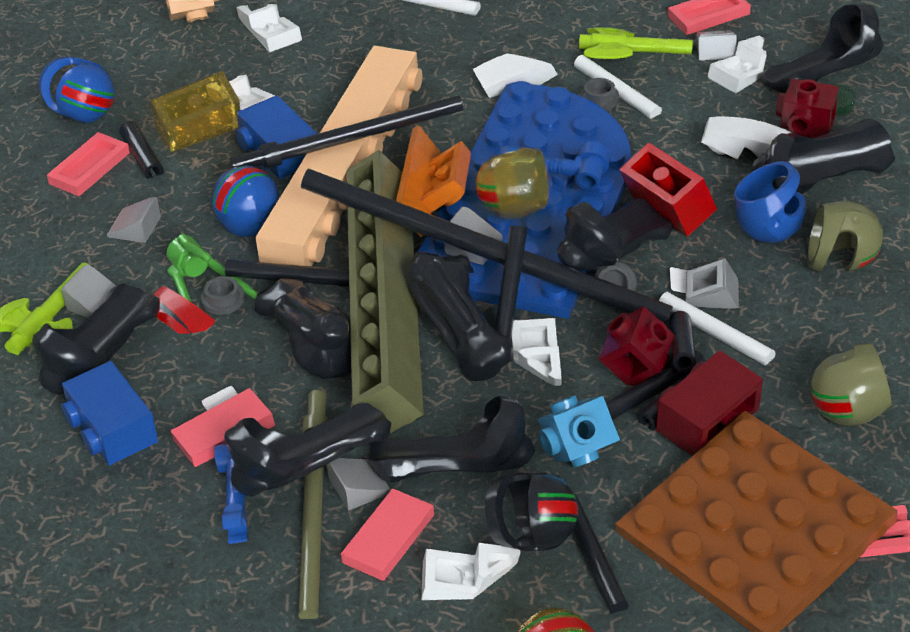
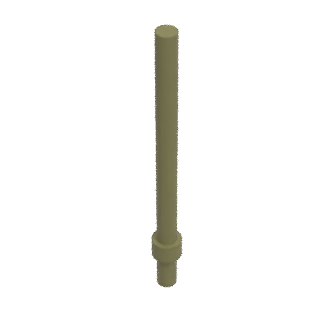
M313 390L308 395V413L302 422V434L317 425L329 421L328 417H326V393L321 390ZM324 466L305 475L299 619H315L319 616Z

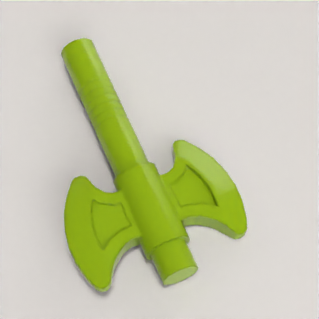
M609 27L587 28V32L592 35L580 34L579 49H585L584 56L597 59L625 58L632 56L633 52L692 54L693 40L634 37L635 34L632 32Z
M81 263L55 292L32 312L28 310L30 305L28 298L12 301L0 308V332H12L11 338L5 343V348L8 352L19 355L26 346L29 347L33 343V334L39 331L46 323H49L53 329H73L70 318H64L55 322L53 318L65 306L62 294L63 286L87 263Z

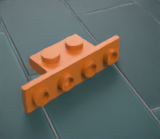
M419 125L414 127L410 137L396 201L431 214V212L442 205L448 207L455 204L465 192L471 157L469 149L460 141L441 153Z

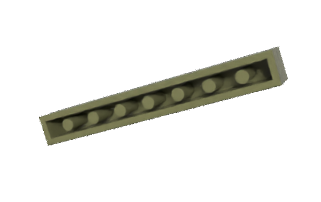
M377 150L347 170V183L396 201L402 172L380 150ZM348 206L352 406L368 403L382 411L391 422V434L424 415L417 303L410 289L409 279L406 277V268L414 256L413 231Z

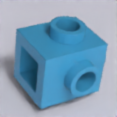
M576 395L564 398L549 405L552 413L537 419L541 427L538 433L539 440L545 453L550 457L552 456L556 462L571 461L573 467H578L598 459V449L620 440L603 396L587 398L579 402Z

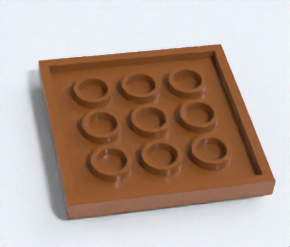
M744 411L617 521L615 526L616 533L749 631L780 632L861 557L872 543L882 537L897 522V510L755 416Z

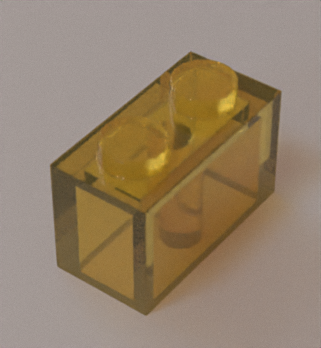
M223 71L151 100L155 127L170 153L238 128L236 112L241 110L240 100Z

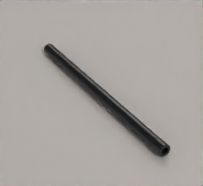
M309 168L303 176L301 189L501 265L505 263L507 243ZM524 250L521 272L628 313H632L645 306L665 325L667 324L673 306Z

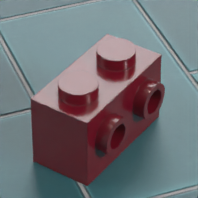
M719 350L706 362H698L683 381L675 387H668L661 394L657 402L656 431L693 456L744 411L753 415L759 410L763 378Z

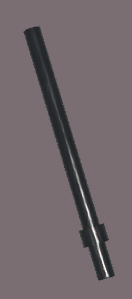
M458 95L282 144H277L276 141L259 145V150L229 158L231 168L245 165L255 168L264 166L265 169L282 165V160L463 111V102Z

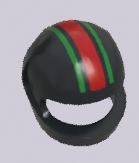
M549 472L513 473L496 478L489 484L485 499V516L488 531L496 545L512 549L547 551L557 548L571 535L576 526L578 504L575 494L564 479ZM507 488H509L514 501L515 524L521 527L523 535L517 540L508 532L503 518V498Z

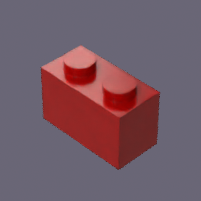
M647 143L619 169L634 199H644L662 217L669 219L673 224L672 227L687 237L717 210L704 178L651 143Z

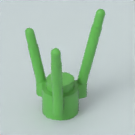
M181 234L169 244L166 255L172 265L167 273L174 280L178 294L190 302L192 301L183 279L184 276L197 277L207 267L220 276H225V267L214 260L192 236ZM231 277L237 281L238 285L242 287L247 295L254 299L259 293L251 288V286L239 277Z

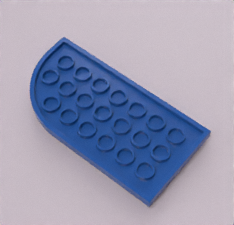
M526 81L509 83L505 86L471 151L464 195L451 206L446 207L443 205L437 217L450 222L462 206L467 207L501 233L502 242L508 243L510 226L527 228V236L524 250L562 264L556 250L560 242L565 239L566 212L570 206L587 202L603 217L616 212L627 186L619 169L631 159V149L627 135L617 120L606 110L582 96L569 92L566 88H552L530 84ZM588 141L601 142L611 151L608 170L602 175L600 185L595 190L589 191L580 188L576 184V177L528 171L526 174H518L516 176L502 174V181L489 185L497 186L504 183V187L490 191L497 192L499 202L479 200L476 192V181L478 182L483 177L500 171L503 160H499V156L504 146H515L521 151H527L530 155L575 160L580 146ZM500 165V168L487 172L476 180L477 176L485 170ZM482 203L499 205L500 207H488ZM426 236L418 251L438 254L440 257L452 256L445 253L444 242ZM488 259L484 265L470 261L474 273L469 275V293L475 301L498 305L504 265ZM583 270L582 272L589 274L590 270ZM521 272L516 309L569 319L580 294Z

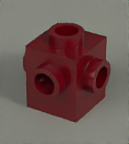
M792 78L787 92L780 93L777 100L775 115L782 117L781 128L808 138L831 132L836 120L839 86L817 83L809 79L799 80Z
M643 306L629 315L626 313L620 314L610 323L606 331L608 337L599 360L624 384L635 386L662 371V368L669 360L668 352L675 335L662 321Z

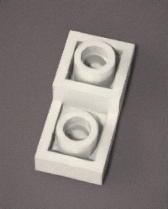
M709 117L701 143L708 145L717 154H727L735 159L739 158L744 147L750 149L753 154L759 157L762 153L766 152L776 136L780 133L788 134L792 132L765 122L747 118Z

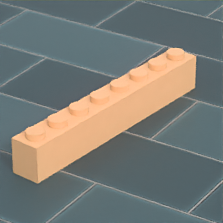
M373 46L320 133L408 109L410 94L412 91H418L422 83V70L417 65V52ZM395 129L307 153L256 236L259 262L312 266L314 262L319 263L324 256L327 238L329 235L335 236L340 226V216L344 209L348 210V206L301 189V182L306 170L309 168L347 183V170L377 150L382 152L383 141L386 136L392 137Z

